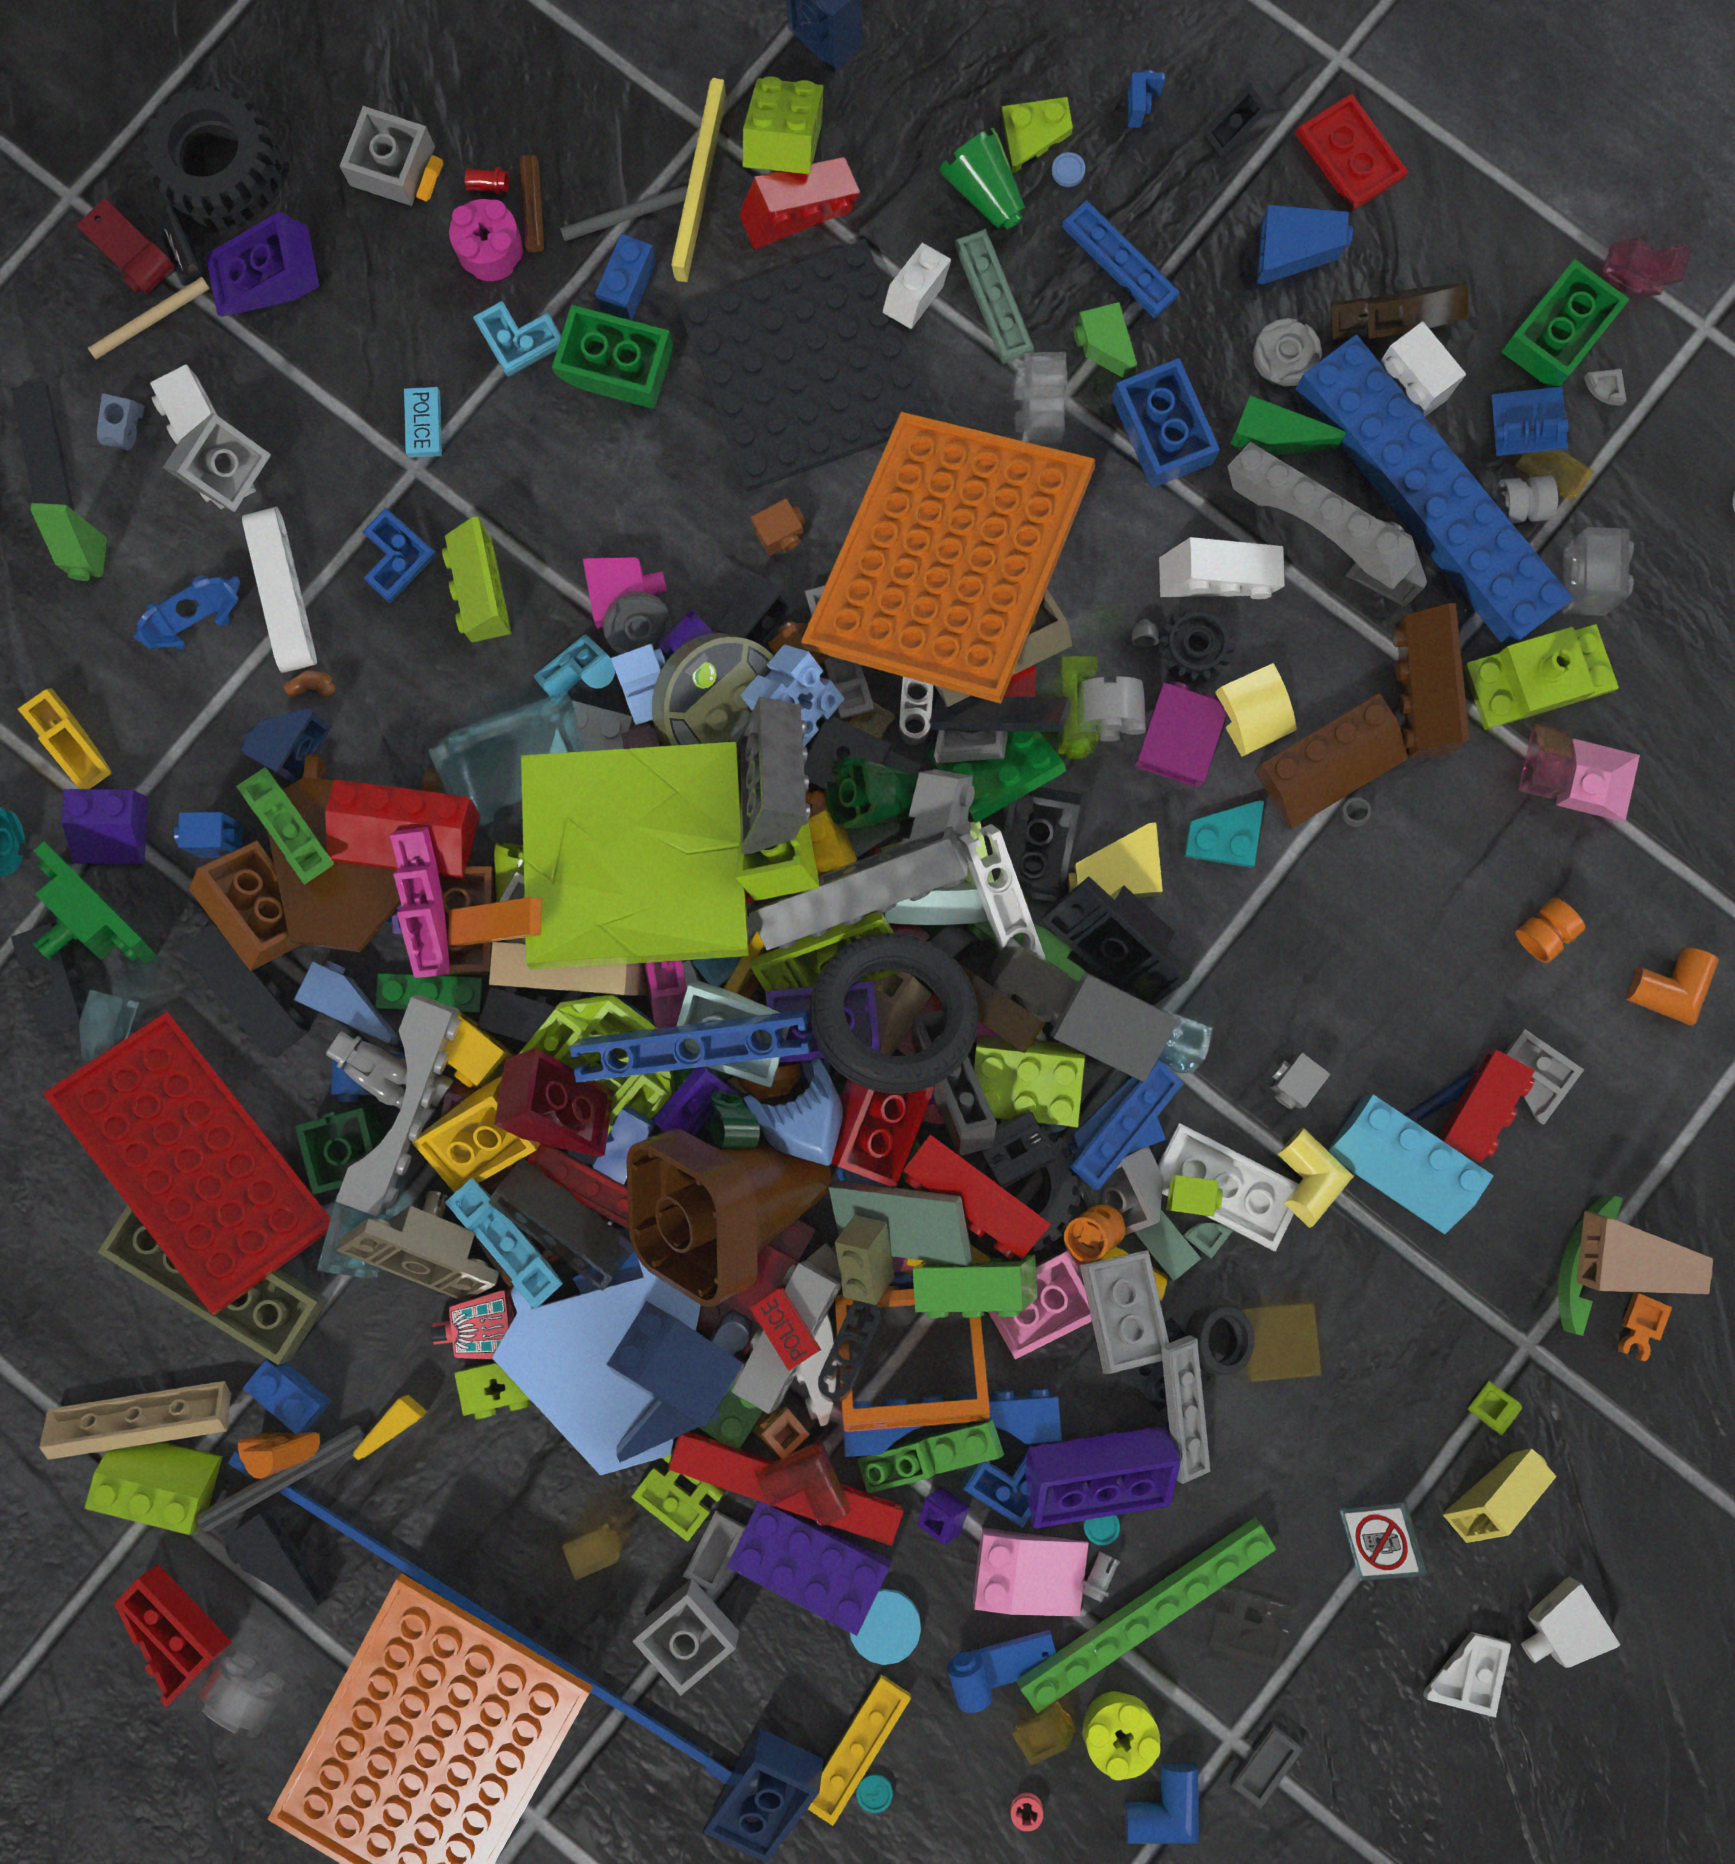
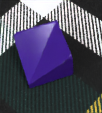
M940 1488L926 1497L917 1525L943 1545H946L960 1535L969 1507L947 1490Z

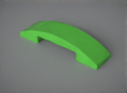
M266 767L236 786L304 885L334 865V862Z
M1603 1195L1587 1211L1617 1220L1623 1198ZM1584 1215L1567 1243L1558 1280V1307L1563 1330L1581 1336L1584 1334L1593 1301L1579 1297L1582 1284L1577 1283Z

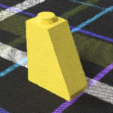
M1148 823L1077 862L1072 868L1073 873L1067 874L1068 891H1072L1089 876L1110 896L1123 885L1138 898L1159 896L1163 890L1156 823Z
M1532 1448L1511 1453L1450 1506L1443 1516L1466 1543L1509 1536L1553 1482L1556 1475L1547 1466L1545 1459Z

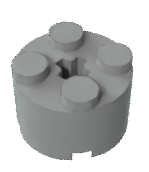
M1099 677L1077 683L1075 689L1076 735L1084 737L1100 735L1101 741H1116L1120 739V734L1123 733L1130 735L1145 733L1143 682L1131 677H1116V682H1105L1104 677Z

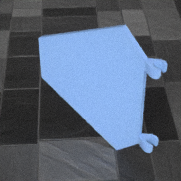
M640 1260L642 1277L539 1305L536 1309L528 1303L514 1286L511 1296L517 1314L492 1356L493 1360L600 1476L670 1456L674 1440L673 1438L619 1463L617 1445L656 1399L614 1374L606 1365L646 1301L680 1320L694 1331H696L701 1307L699 1303L650 1273Z

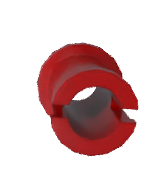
M496 167L495 170L466 168V190L493 191L496 195H501L502 192H508L509 189L508 172L502 171L501 167Z

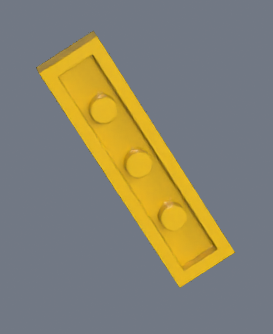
M880 1674L824 1765L820 1793L808 1807V1810L832 1826L835 1824L911 1699L909 1692Z

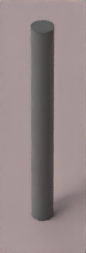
M683 186L560 228L564 241L683 202L686 198L687 187Z

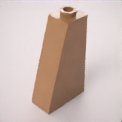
M1584 1211L1577 1283L1598 1291L1709 1294L1713 1274V1258L1615 1219Z

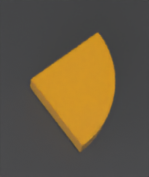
M434 155L431 156L418 188L417 198L426 202L430 200L437 177H439L443 166L442 159Z

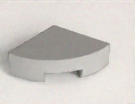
M1622 369L1588 372L1584 376L1588 389L1600 401L1617 406L1623 405L1626 402Z

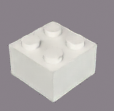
M1423 321L1390 345L1380 361V364L1424 417L1447 401L1466 375L1464 370Z

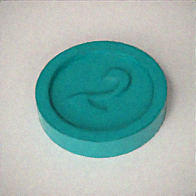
M1116 1515L1084 1520V1532L1094 1544L1108 1545L1118 1537L1120 1523Z
M872 1773L864 1776L857 1786V1801L862 1809L869 1813H880L886 1810L891 1804L893 1797L891 1783L881 1774Z

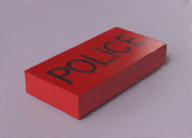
M783 1287L750 1307L788 1371L821 1351L820 1346Z

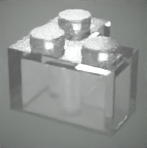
M1066 352L1024 353L1023 364L1016 367L1014 400H1020L1021 411H1015V432H1021V441L1032 444L1062 443L1065 432L1064 396L1067 387Z

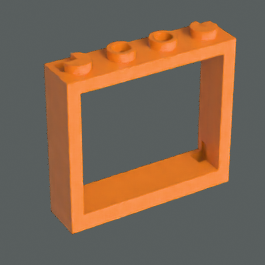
M914 1285L913 1289L899 1290L897 1286H888L876 1305L878 1308L915 1305ZM843 1291L842 1294L837 1295L835 1298L837 1335L847 1315V1310L856 1302V1300L843 1297ZM981 1317L969 1318L977 1399L854 1409L853 1392L851 1390L848 1397L842 1401L844 1431L852 1432L988 1421L990 1418ZM849 1341L843 1343L839 1349L840 1356L845 1360H850ZM839 1365V1368H840V1378H841V1375H842L843 1370H844L845 1368H843V1367H841V1366ZM845 1369L848 1373H851V1369Z

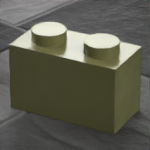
M854 1215L835 1241L843 1297L876 1305L894 1279L887 1222Z

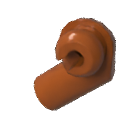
M307 670L283 684L285 691L291 699L308 689L317 690L320 697L323 698L332 695L336 690V686L332 683V677L329 674L313 670Z

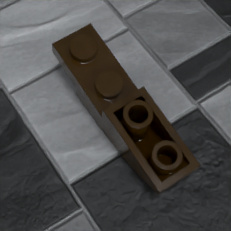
M1460 282L1399 290L1397 294L1332 302L1330 303L1331 337L1335 340L1351 338L1357 334V336L1367 335L1370 339L1408 333L1422 321L1428 328L1468 318V283Z

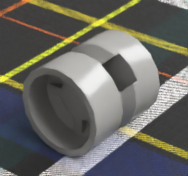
M1552 475L1533 476L1527 482H1523L1521 478L1501 479L1496 490V505L1511 523H1523L1527 517L1533 522L1552 520L1556 515L1558 507L1556 481Z

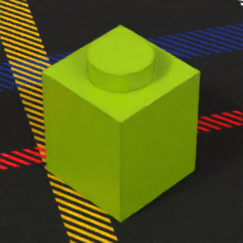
M1170 1175L1166 1210L1214 1217L1215 1210H1220L1223 1191L1218 1188L1217 1180Z

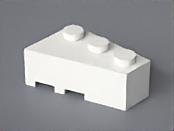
M1190 537L1159 557L1160 597L1251 596L1253 599H1266L1271 597V593L1285 586L1283 546Z

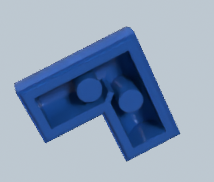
M386 507L362 531L365 536L386 553L363 579L390 604L437 556V553Z
M1028 1448L1011 1475L989 1461L969 1466L962 1480L963 1490L1023 1528L1031 1516L1025 1476Z
M1160 1764L1161 1802H1125V1841L1127 1844H1199L1197 1764Z

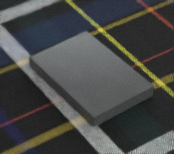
M1084 972L1050 1035L1056 1040L1145 1082L1179 1019Z

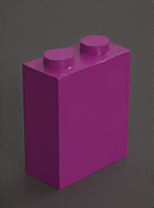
M1174 681L1170 682V684L1163 683L1158 692L1134 767L1200 788L1205 782L1227 712L1216 694L1204 692L1200 695L1189 691L1190 688L1183 683Z

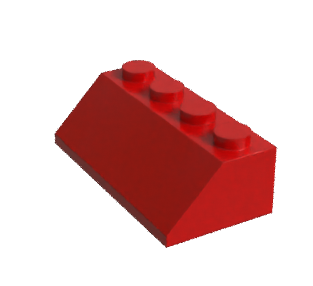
M334 779L325 810L327 853L332 861L398 870L390 834L396 830L428 827L438 875L464 879L480 813L471 798L466 796Z
M928 1135L903 1169L908 1174L905 1181L918 1191L924 1192L927 1188L933 1193L961 1196L964 1216L968 1218L966 1220V1227L979 1237H982L985 1232L997 1240L993 1247L1010 1260L1014 1254L1023 1259L1051 1225L932 1135Z

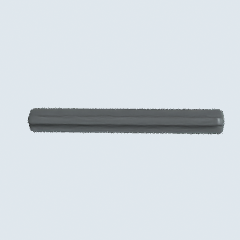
M359 1425L353 1426L321 1444L316 1454L306 1462L261 1478L199 1513L196 1518L200 1528L204 1532L215 1528L356 1448L366 1438L362 1428Z

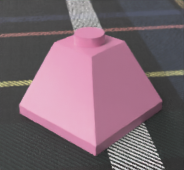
M1572 738L1568 747L1556 805L1621 822L1626 821L1640 755Z

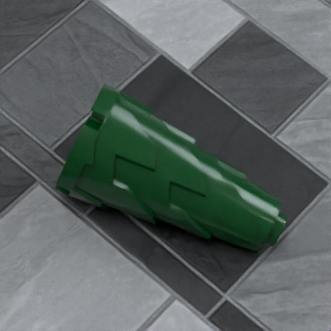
M859 757L842 758L830 771V773L837 775L834 782L827 781L826 806L832 821L843 824L840 826L841 828L857 829L863 826H881L888 823L909 822L915 819L909 817L918 774L908 773L898 767L875 763Z

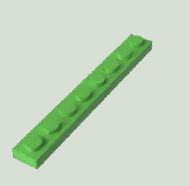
M1254 1517L1017 1679V1684L1035 1711L1039 1713L1277 1549L1260 1522Z

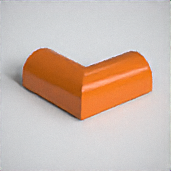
M1682 948L1671 978L1643 967H1637L1625 1000L1693 1026L1699 1017L1719 959L1715 955L1703 950Z
M294 1432L259 1433L238 1442L239 1457L248 1473L254 1478L261 1479L312 1458L319 1450L320 1437L319 1433L302 1432L297 1435Z

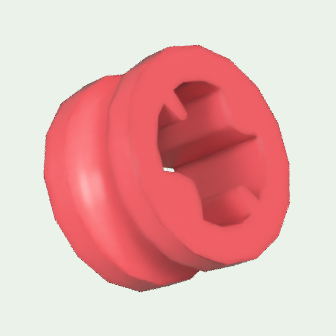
M1029 1792L1021 1793L1012 1801L1011 1820L1018 1829L1033 1831L1042 1823L1043 1805L1035 1794ZM1024 1803L1031 1804L1032 1811L1037 1812L1035 1817L1030 1815V1820H1023L1022 1813L1017 1812L1018 1807L1023 1809Z

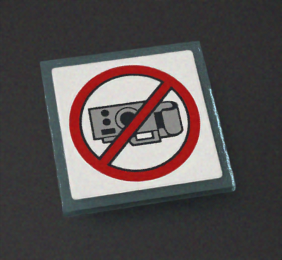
M1406 1501L1344 1507L1340 1509L1360 1581L1427 1575Z

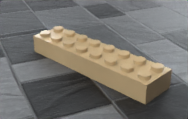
M225 1381L51 1408L47 1410L39 1448L46 1458L50 1460L225 1432L227 1430L232 1393Z

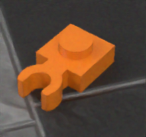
M1633 1292L1621 1324L1631 1330L1629 1335L1620 1340L1618 1351L1628 1354L1631 1345L1636 1343L1639 1348L1636 1359L1646 1361L1651 1352L1648 1343L1649 1338L1660 1341L1672 1307L1640 1293Z

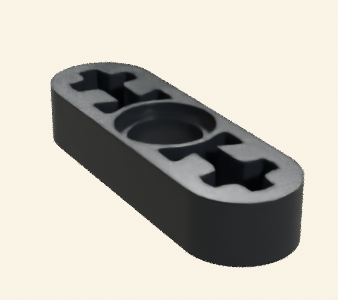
M856 1301L849 1308L818 1377V1388L825 1400L837 1403L845 1400L850 1394L881 1323L880 1310L877 1305ZM865 1309L870 1311V1316L873 1319V1322L866 1321L861 1330L862 1336H867L866 1340L856 1333L847 1332L849 1328L856 1332L859 1320L855 1315L856 1313L863 1314ZM847 1341H853L860 1347V1354L853 1360H845L839 1354L841 1345ZM834 1361L845 1369H853L851 1373H848L845 1369L843 1370L840 1378L841 1384L844 1386L843 1389L836 1388L834 1393L829 1392V1386L825 1381L827 1379L833 1380L838 1372V1367L832 1365Z

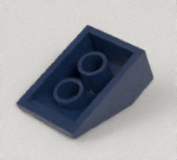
M646 1301L606 1365L617 1376L706 1429L742 1370L744 1363L680 1320Z
M759 1728L742 1752L704 1826L703 1833L768 1863L820 1793L823 1758Z

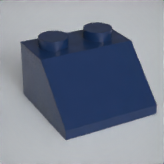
M308 708L258 721L255 728L252 727L247 731L242 742L244 746L240 751L262 766L295 783L304 774L306 756L311 753L316 754L332 726Z

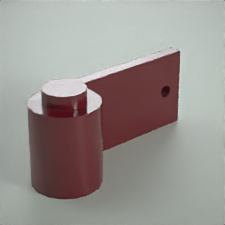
M106 198L76 224L125 274L122 280L136 294L142 290L148 295L176 268L171 260L153 242H149Z

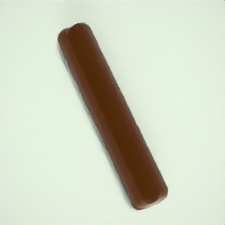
M533 154L522 155L519 160L525 247L529 253H540L544 250L539 162Z

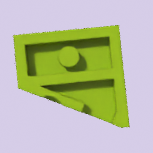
M1067 97L1002 106L1001 115L1012 173L1020 170L1022 164L1035 155L1038 158L1048 151L1051 145L1060 143L1072 134L1073 127Z

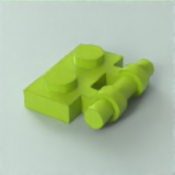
M673 1448L671 1449V1454H670V1456H666V1457H663V1458H662V1459H664L667 1463H669V1461H670V1458H671L672 1453H673V1450H674ZM654 1466L631 1497L688 1542L711 1512L700 1501L708 1494L718 1502L726 1490L685 1476L697 1486L691 1495L675 1482L680 1475L679 1473L669 1470L665 1474Z

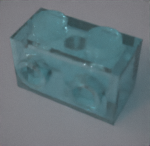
M1167 1012L1177 1017L1179 1022L1158 1059L1175 1072L1192 1074L1206 1058L1213 1028Z

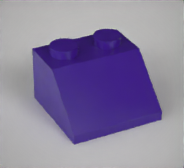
M63 789L62 827L73 863L145 865L148 797L135 790Z

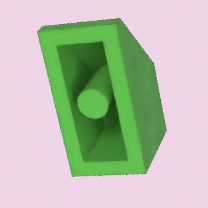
M1120 303L1080 312L1077 326H1074L1073 331L1078 347H1083L1085 357L1124 379L1134 376L1137 362Z

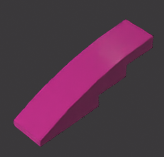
M428 827L396 830L390 834V839L398 865V870L393 875L402 908L397 911V916L414 978L447 975L450 972L447 929L441 886Z
M682 960L644 963L653 1024L658 1029L674 1027L677 1025L687 991Z

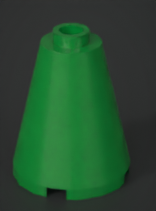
M990 128L988 135L983 131L953 153L956 160L951 165L945 160L939 170L943 177L998 229L1005 226L1009 230L1023 219L1021 213L1025 210V205L999 136L994 128Z

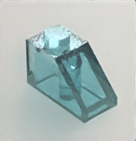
M89 991L79 1022L83 1060L91 1062L128 1037L139 1002L100 991Z

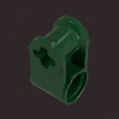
M728 1091L712 1093L710 1097V1103L713 1106L711 1119L707 1121L705 1129L713 1139L718 1149L756 1148L760 1136L757 1117L751 1113L743 1102L742 1097Z

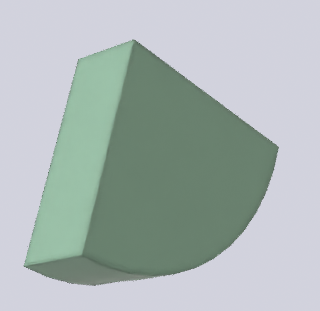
M1208 1222L1189 1228L1182 1236L1212 1259L1233 1230L1222 1224Z

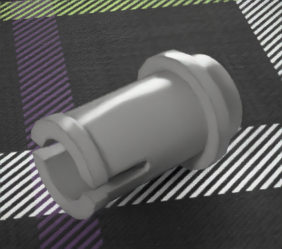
M1099 1551L1087 1581H1082L1084 1585L1082 1592L1102 1602L1104 1596H1109L1107 1589L1120 1561Z

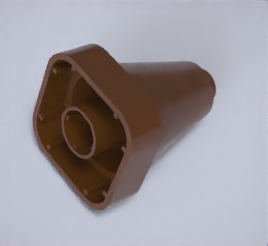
M672 1128L637 1142L630 1147L626 1161L629 1234L633 1249L642 1265L662 1281L702 1306L713 1307L750 1289L754 1285L757 1278V1253L827 1194L836 1165L830 1164L826 1166L780 1152L771 1146L764 1136H759L756 1148L718 1149L715 1143H705L681 1129Z

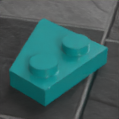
M1255 801L1191 821L1188 826L1184 857L1253 868L1255 866L1264 801Z

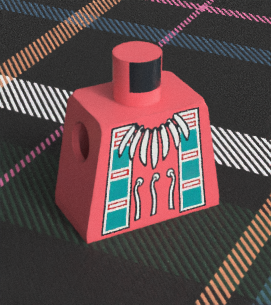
M511 1288L449 1307L450 1321L432 1323L431 1334L434 1345L452 1342L455 1358L493 1359V1354L514 1320Z

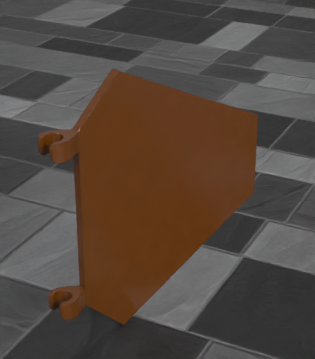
M311 753L305 758L304 777L283 791L327 852L325 810L334 781L321 779L326 771V763L321 760L319 754ZM431 768L425 770L422 791L440 793L443 788L444 779L439 775V770ZM268 832L290 941L296 944L361 952L401 905L393 875L397 870L333 861V866L304 885Z

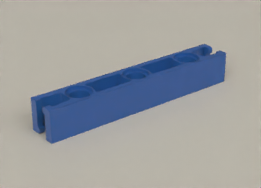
M809 1009L581 1038L570 1046L571 1057H577L586 1052L601 1053L602 1064L590 1067V1063H586L581 1067H575L576 1083L808 1054L814 1046L813 1033H805V1039L785 1040L783 1039L782 1028L798 1025L799 1031L806 1030V1025L810 1020ZM756 1030L767 1031L772 1037V1043L763 1044L759 1042L756 1037ZM685 1039L695 1040L699 1044L700 1052H690L685 1046ZM615 1048L625 1050L629 1061H620L614 1053Z

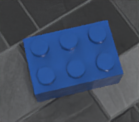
M1180 358L1116 383L1112 400L1151 489L1214 463L1220 448Z

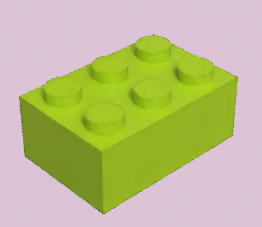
M777 77L757 78L743 127V167L802 174L811 173L822 125L823 85H817L808 80L789 82L781 81Z
M979 1036L976 1046L974 1072L994 1118L1010 1119L1029 1109L1033 1112L1038 1123L1078 1127L1085 1053L1067 1044L1033 1041L1024 1053L1002 1037Z

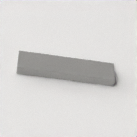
M1190 1335L1161 1346L1170 1437L1181 1460L1176 1481L1182 1484L1211 1472L1198 1340Z

